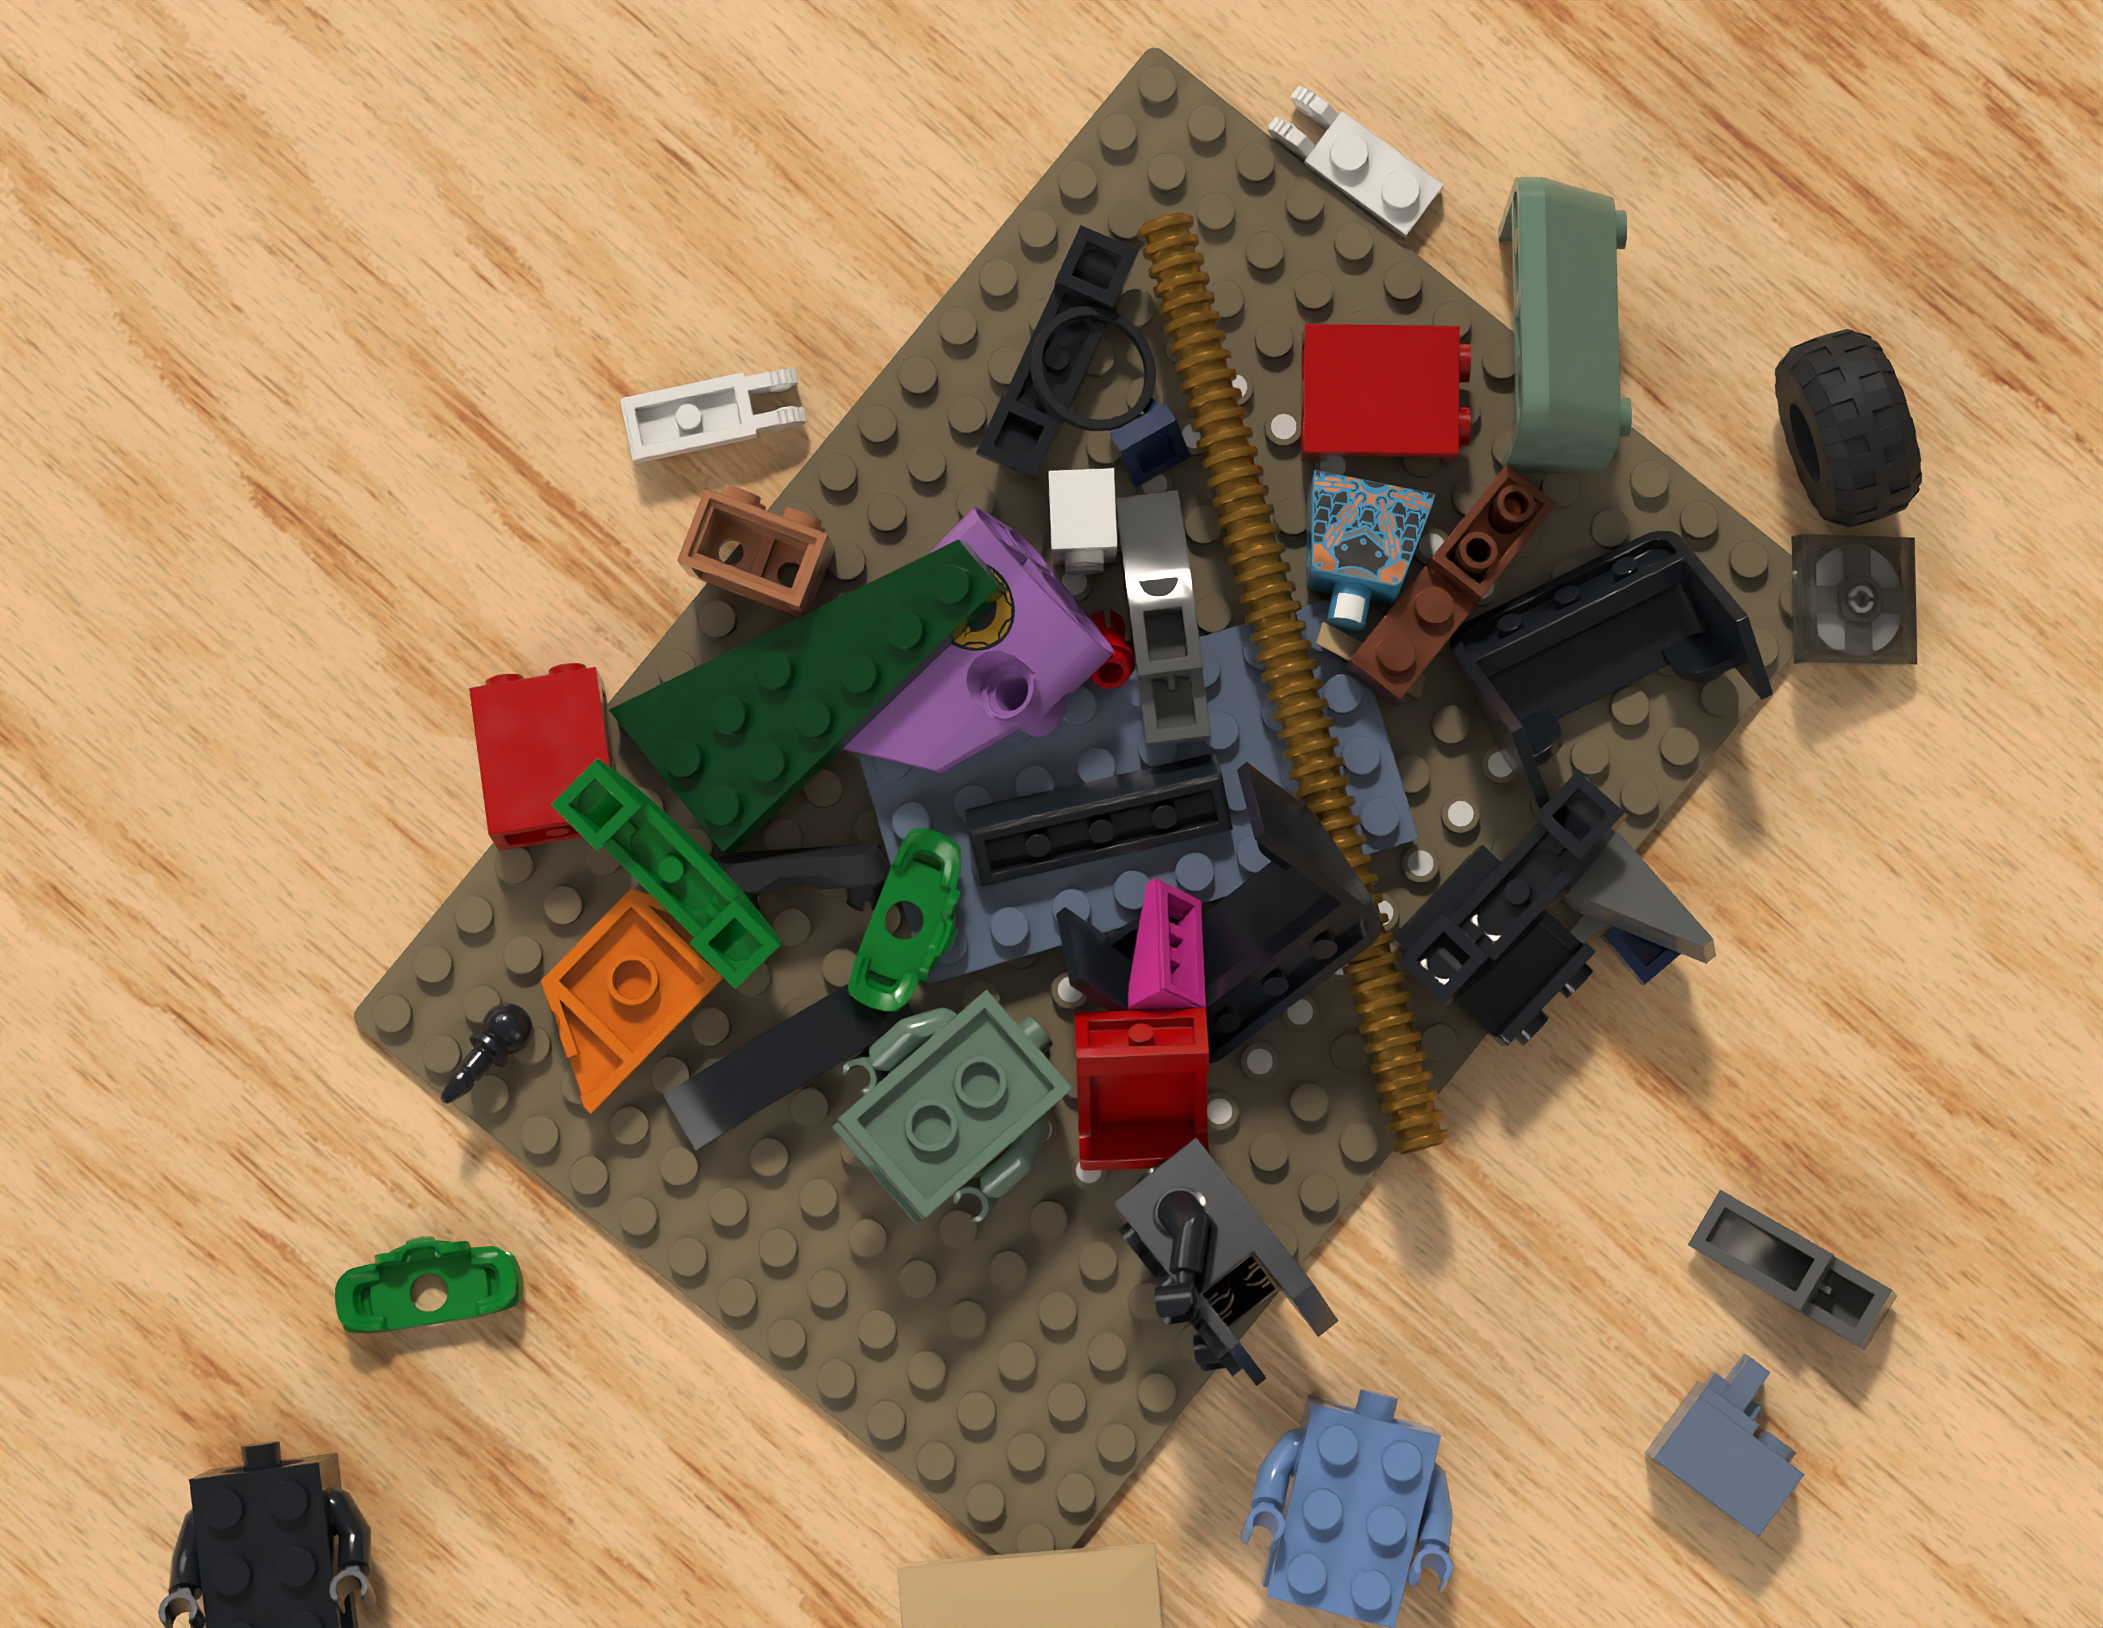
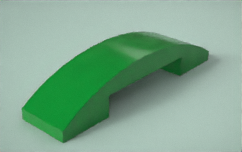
M599 758L551 804L596 851L603 846L694 937L689 944L734 989L741 985L782 944V941L762 914L716 861L656 803Z

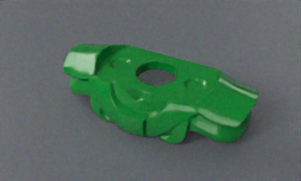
M913 828L903 840L894 858L852 967L848 983V993L862 1004L882 1011H899L910 1000L919 981H927L930 971L940 961L944 952L950 953L959 931L955 923L957 904L961 894L956 889L961 871V848L951 838L938 831ZM900 901H908L917 905L924 918L921 931L909 939L895 937L889 932L885 923L888 909Z
M424 1236L407 1240L405 1245L388 1253L374 1255L375 1263L347 1270L339 1278L335 1287L336 1311L338 1319L346 1332L383 1333L484 1317L513 1308L522 1299L523 1276L517 1259L511 1252H505L494 1246L471 1247L468 1241L451 1242L436 1240L433 1236ZM430 1274L442 1277L448 1288L445 1303L434 1311L418 1309L412 1300V1288L419 1278Z

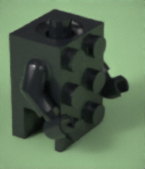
M1197 1138L1162 1165H1157L1148 1170L1132 1189L1114 1202V1205L1127 1220L1117 1230L1161 1285L1155 1288V1305L1158 1316L1163 1318L1166 1325L1190 1322L1199 1333L1193 1337L1195 1360L1198 1365H1201L1203 1371L1226 1368L1233 1377L1243 1369L1256 1386L1266 1379V1376L1230 1331V1328L1279 1289L1318 1337L1339 1321L1314 1283Z
M280 1441L248 1444L241 1446L243 1465L210 1469L189 1479L192 1509L184 1516L172 1555L169 1595L163 1599L158 1610L159 1619L164 1628H173L176 1617L185 1612H190L189 1624L191 1628H204L205 1623L206 1628H358L354 1590H361V1601L366 1610L371 1609L376 1602L375 1592L367 1579L371 1571V1528L351 1494L342 1489L338 1453L282 1460ZM201 1595L203 1596L205 1616L196 1602Z

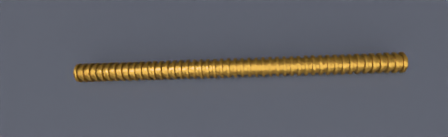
M1185 213L1167 214L1145 222L1137 230L1139 240L1146 241L1147 246L1143 249L1144 259L1152 261V266L1148 268L1149 278L1157 279L1158 285L1153 288L1154 296L1163 300V304L1159 306V313L1161 317L1168 318L1169 323L1164 326L1166 336L1173 337L1174 340L1169 349L1171 355L1178 356L1179 362L1175 364L1176 374L1183 375L1185 379L1180 384V389L1183 394H1189L1190 401L1186 402L1185 407L1188 413H1194L1195 420L1191 422L1192 431L1200 433L1201 439L1196 442L1198 451L1205 452L1206 459L1201 462L1204 471H1210L1212 478L1207 480V486L1209 490H1216L1217 497L1212 500L1214 509H1221L1222 517L1218 519L1219 528L1226 529L1228 536L1223 538L1225 548H1232L1233 555L1229 557L1228 561L1230 567H1237L1239 574L1234 577L1235 586L1243 587L1244 594L1239 597L1240 604L1248 606L1250 612L1245 615L1246 625H1253L1255 633L1250 635V640L1252 644H1258L1260 648V653L1256 654L1255 658L1257 664H1264L1266 672L1261 674L1262 683L1270 684L1271 691L1266 694L1267 701L1269 703L1275 702L1277 711L1271 714L1273 722H1280L1282 730L1277 733L1279 741H1286L1288 749L1282 755L1284 761L1291 760L1293 769L1288 772L1289 780H1296L1299 788L1294 790V797L1297 800L1302 799L1303 804L1317 815L1373 897L1381 920V932L1377 940L1347 963L1348 965L1343 966L1342 970L1345 976L1351 975L1353 985L1348 986L1349 995L1356 994L1359 1003L1353 1006L1355 1015L1362 1014L1364 1024L1359 1026L1360 1034L1368 1035L1370 1043L1366 1044L1364 1049L1366 1054L1373 1053L1375 1061L1369 1067L1371 1073H1378L1381 1083L1376 1084L1375 1088L1377 1093H1384L1386 1102L1380 1105L1382 1113L1389 1112L1391 1122L1386 1124V1128L1389 1133L1395 1132L1397 1142L1392 1143L1391 1146L1393 1152H1400L1401 1155L1445 1143L1444 1140L1450 1137L1447 1129L1440 1128L1438 1120L1444 1118L1443 1111L1441 1109L1435 1110L1433 1100L1438 1098L1437 1090H1430L1428 1080L1432 1079L1433 1075L1431 1070L1424 1071L1422 1061L1428 1057L1425 1050L1419 1051L1416 1041L1422 1039L1421 1032L1413 1031L1411 1021L1416 1020L1415 1011L1408 1012L1405 1002L1411 1000L1409 991L1402 992L1400 982L1405 980L1404 972L1396 971L1394 963L1398 962L1400 957L1398 952L1391 953L1389 943L1395 939L1392 932L1386 933L1383 923L1389 921L1388 914L1380 913L1378 906L1379 903L1384 901L1381 893L1375 894L1372 884L1378 882L1377 875L1369 874L1367 867L1368 864L1373 862L1371 854L1364 855L1362 845L1367 843V839L1364 834L1358 835L1356 828L1362 821L1360 815L1353 816L1351 806L1356 804L1355 796H1348L1345 788L1351 784L1349 776H1342L1340 767L1345 765L1344 757H1337L1334 749L1340 745L1338 737H1331L1329 731L1334 726V721L1332 717L1326 718L1323 710L1329 706L1327 698H1320L1318 692L1319 689L1323 688L1322 679H1315L1313 670L1318 668L1316 659H1309L1307 651L1311 650L1313 646L1311 640H1304L1302 632L1307 629L1306 621L1298 620L1297 612L1302 609L1301 603L1292 599L1291 593L1296 591V585L1294 581H1287L1286 574L1291 570L1289 562H1282L1280 556L1285 552L1284 543H1277L1275 535L1280 532L1278 523H1271L1270 516L1274 514L1275 510L1273 504H1266L1264 499L1269 494L1268 485L1260 484L1259 477L1264 474L1261 465H1255L1253 458L1258 456V450L1256 446L1249 445L1248 439L1253 436L1251 427L1244 426L1243 419L1247 418L1248 415L1245 407L1238 406L1237 401L1242 398V392L1240 388H1233L1232 381L1237 378L1235 369L1228 368L1226 363L1231 360L1230 350L1223 349L1221 345L1226 340V335L1223 330H1217L1216 327L1221 317L1219 311L1211 309V304L1215 302L1214 293L1206 291L1205 288L1209 284L1210 278L1208 273L1201 272L1200 266L1204 264L1205 260L1203 254L1195 252V247L1199 245L1198 235L1190 234L1189 228L1194 225L1193 217Z

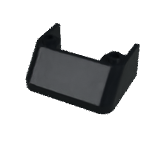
M1671 531L1650 532L1633 539L1465 622L1457 628L1450 638V648L1457 667L1502 757L1539 809L1550 798L1538 766L1547 763L1560 750L1564 741V736L1557 719L1669 665L1679 678L1686 681L1704 683L1713 681L1723 673L1736 668L1761 700L1773 695L1748 615L1683 538Z
M1248 762L1239 767L1237 772L1254 839L1257 841L1260 852L1271 862L1202 915L1209 1064L1226 1057L1366 950L1377 940L1381 932V920L1373 897L1317 815ZM1064 907L1056 914L1070 986L1107 1011H1128V988L1140 919L1127 923L1108 937L1074 912Z

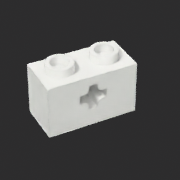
M1114 468L1049 471L1052 565L1065 564V573L1070 575L1103 573L1104 563L1116 562L1117 553Z

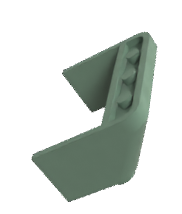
M1515 177L1498 228V241H1512L1516 429L1504 456L1503 468L1507 464L1518 473H1605L1617 450L1619 437H1629L1632 424L1630 398H1620L1617 249H1625L1627 214L1625 210H1615L1614 199L1610 196L1545 177Z

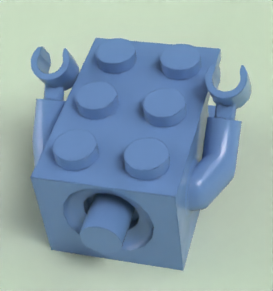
M1360 1389L1355 1408L1307 1396L1300 1429H1292L1285 1432L1259 1465L1251 1502L1252 1510L1249 1512L1242 1528L1241 1540L1243 1543L1248 1544L1253 1527L1263 1526L1271 1532L1272 1542L1269 1547L1270 1552L1262 1581L1263 1587L1268 1588L1267 1597L1395 1628L1407 1575L1410 1585L1416 1587L1420 1579L1421 1569L1430 1568L1440 1578L1438 1592L1444 1591L1453 1571V1563L1448 1555L1453 1511L1446 1473L1435 1463L1441 1435L1431 1426L1395 1418L1394 1414L1398 1398L1375 1391ZM1417 1538L1416 1550L1418 1551V1554L1416 1555L1415 1560L1409 1571L1412 1554Z

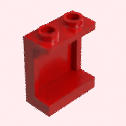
M1305 324L1302 332L1300 461H1326L1328 456L1440 457V462H1454L1459 454V446H1469L1471 429L1470 408L1459 407V383H1469L1471 374L1470 344H1460V326Z
M566 663L550 668L548 671L549 675L524 679L520 674H500L488 678L484 686L469 688L488 835L499 851L582 837L551 804L597 758L613 768L603 698L606 696L605 687L596 667L586 668V665L581 663Z
M1206 1008L1074 1012L1080 1168L1084 1171L1151 1169L1157 1165H1162L1195 1138L1199 1140L1209 1153L1207 1120L1209 1048Z

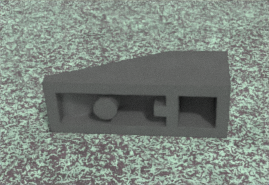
M1616 831L1596 860L1563 898L1574 911L1705 964L1716 956L1714 940L1618 831Z

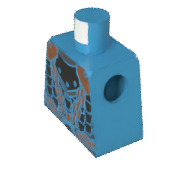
M1314 470L1307 496L1306 587L1311 590L1332 594L1327 617L1328 624L1343 630L1361 631L1365 629L1370 602L1384 605L1395 604L1431 510L1435 494Z

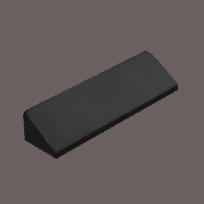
M1207 754L986 804L965 811L981 887L1233 830L1223 776L1215 754Z

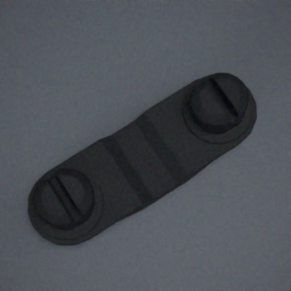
M873 844L736 852L734 854H725L719 857L717 864L728 874L758 910L760 906L758 905L757 894L780 893L789 886L808 884L819 890L847 888V905L857 911H864V901H869L871 910H875L891 869L890 864L879 847Z

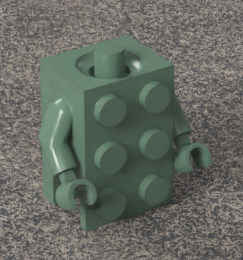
M986 989L959 1014L941 1007L901 1019L870 1047L869 1051H863L846 1062L843 1066L844 1075L853 1070L857 1065H861L869 1071L871 1080L870 1084L859 1092L864 1096L836 1120L837 1123L832 1126V1129L916 1226L954 1193L953 1200L955 1203L966 1193L975 1194L980 1198L983 1206L982 1210L971 1219L972 1222L978 1223L996 1207L998 1198L1004 1197L1033 1171L1050 1133L1049 1121L1045 1114L1070 1092L1073 1087L1045 1057L1044 1053L1053 1046V1042L1043 1028L1030 1016H1027L1017 1025ZM1007 1146H1010L1002 1155H1000L990 1166H988L981 1173L980 1177L972 1178L993 1158H995L1001 1151H1003Z

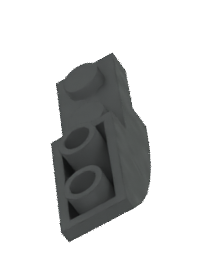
M1178 490L1115 498L1147 747L1211 739L1203 663Z

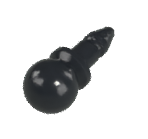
M503 1003L487 1012L482 1022V1032H474L469 1038L474 1049L461 1061L459 1069H454L447 1079L440 1098L443 1103H452L467 1094L474 1087V1082L479 1081L492 1064L504 1067L509 1061L508 1054L517 1053L527 1046L533 1034V1023L526 1010L516 1004Z

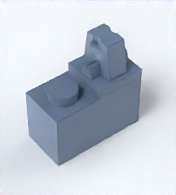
M1743 1354L1725 1379L1713 1372L1704 1384L1699 1381L1695 1383L1645 1451V1454L1744 1528L1759 1537L1805 1474L1790 1464L1796 1452L1774 1435L1764 1430L1758 1439L1753 1436V1433L1760 1425L1754 1420L1762 1407L1752 1399L1769 1376L1770 1371L1749 1355Z

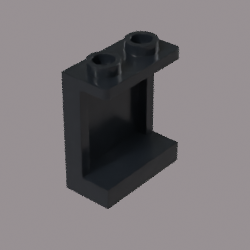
M1484 845L1475 848L1394 935L1395 940L1391 943L1404 955L1442 913L1450 917L1501 861ZM1549 913L1501 962L1465 993L1455 999L1454 1002L1501 1046H1508L1514 1039L1525 1045L1548 1021L1549 1016L1542 1009L1558 992L1566 998L1570 997L1592 974L1593 970L1586 962L1596 951L1589 944L1580 942Z

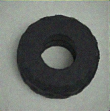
M1851 329L1825 334L1791 347L1775 368V395L1790 455L1812 505L1816 507L1819 515L1824 520L1846 526L1847 528L1873 522L1905 510L1910 501L1920 491L1922 461L1913 418L1911 417L1905 394L1890 360L1887 359L1883 352V348L1877 341L1872 340L1870 335L1854 332Z

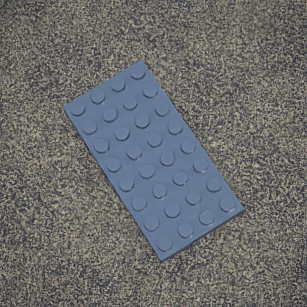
M1330 598L1303 606L1297 612L1298 620L1306 621L1307 629L1302 632L1304 640H1311L1313 646L1311 650L1307 651L1309 659H1316L1318 668L1313 670L1315 679H1322L1323 688L1319 689L1318 692L1320 698H1327L1329 706L1323 710L1325 717H1332L1334 721V726L1329 729L1330 735L1339 739L1340 745L1334 749L1337 757H1344L1345 765L1340 767L1341 774L1350 778L1351 784L1345 788L1348 796H1355L1356 804L1351 806L1353 816L1360 815L1362 821L1360 825L1356 826L1358 835L1364 834L1367 839V843L1362 845L1364 855L1373 854L1417 841L1419 837L1374 689L1345 667L1348 663L1347 660L1316 644L1322 622L1328 624L1327 617L1331 602ZM1245 623L1199 637L1211 739L1147 747L1135 660L1133 674L1120 687L1103 688L1088 678L1073 694L1066 693V712L1057 729L1050 734L1034 737L1018 730L942 774L858 753L891 866L903 840L913 828L938 831L951 838L961 848V871L956 889L961 892L957 904L955 926L959 928L958 936L950 953L944 952L940 961L930 971L929 977L925 981L926 986L1062 946L1056 914L1064 907L1074 912L1102 933H1107L1120 929L1133 920L1140 919L1146 883L1155 878L1201 900V904L1225 898L1271 862L1260 852L1257 841L1254 839L1237 769L1248 762L1293 797L1294 790L1299 788L1296 780H1289L1288 772L1293 767L1291 760L1284 761L1282 755L1288 749L1286 741H1279L1277 733L1282 730L1280 722H1273L1271 714L1277 711L1275 702L1269 703L1267 701L1266 694L1271 691L1269 683H1262L1261 674L1266 672L1264 664H1257L1255 658L1256 654L1260 653V648L1258 644H1252L1250 640V635L1255 633L1253 625H1246ZM1336 628L1359 641L1356 631ZM1207 754L1216 755L1223 776L1233 830L981 887L965 817L967 809ZM901 901L911 936L914 937L923 927V914L914 903Z

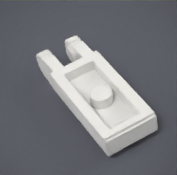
M1299 85L1289 98L1301 113L1310 117L1327 130L1315 146L1293 124L1277 117L1266 128L1267 132L1276 141L1285 146L1286 149L1302 159L1307 167L1347 199L1398 236L1405 239L1440 193L1444 184L1343 111L1338 114L1321 97Z
M781 369L745 376V373L742 372L620 399L633 462L637 464L759 438L758 433L775 432L803 425L807 422L804 408L787 406L775 411L754 415L750 395L782 392L798 385L796 369Z

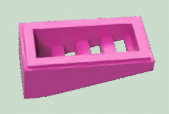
M1155 878L1146 883L1128 988V1011L1206 1008L1201 900ZM1168 916L1177 919V925L1169 922Z

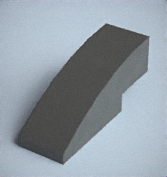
M1722 1190L1718 1192L1688 1243V1246L1864 1351L1867 1349L1897 1297L1892 1289Z

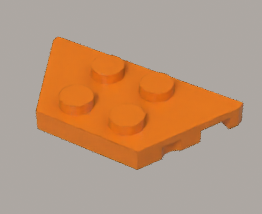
M632 888L541 980L550 1010L553 1011L560 1030L559 1036L567 1058L570 1059L580 1088L583 1106L590 1114H594L724 980L689 944L694 937L651 894Z

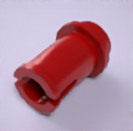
M1104 610L1098 611L1089 618L1110 643L1114 653L1089 679L1103 688H1117L1126 683L1133 674L1135 657L1132 650L1126 646L1125 621L1122 616L1114 611H1110L1111 628H1108L1105 625Z

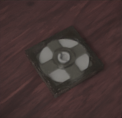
M1823 534L1791 536L1794 664L1917 665L1915 538Z

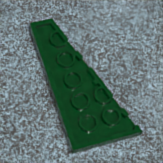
M958 539L609 709V711L722 852L734 854L1007 591V588L968 542Z

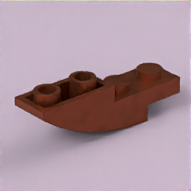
M1506 464L1351 657L1345 667L1396 706L1557 503Z

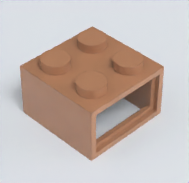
M725 484L722 493L705 488L677 559L690 577L795 617H800L812 611L835 552L828 534L825 533L826 529L821 527L822 521L807 513L789 507L785 508L782 516L765 510L766 507L760 504L761 498L732 485ZM728 541H736L743 547V557L736 564H726L720 559V548ZM789 563L800 566L792 587H786L781 584L778 577L780 569Z

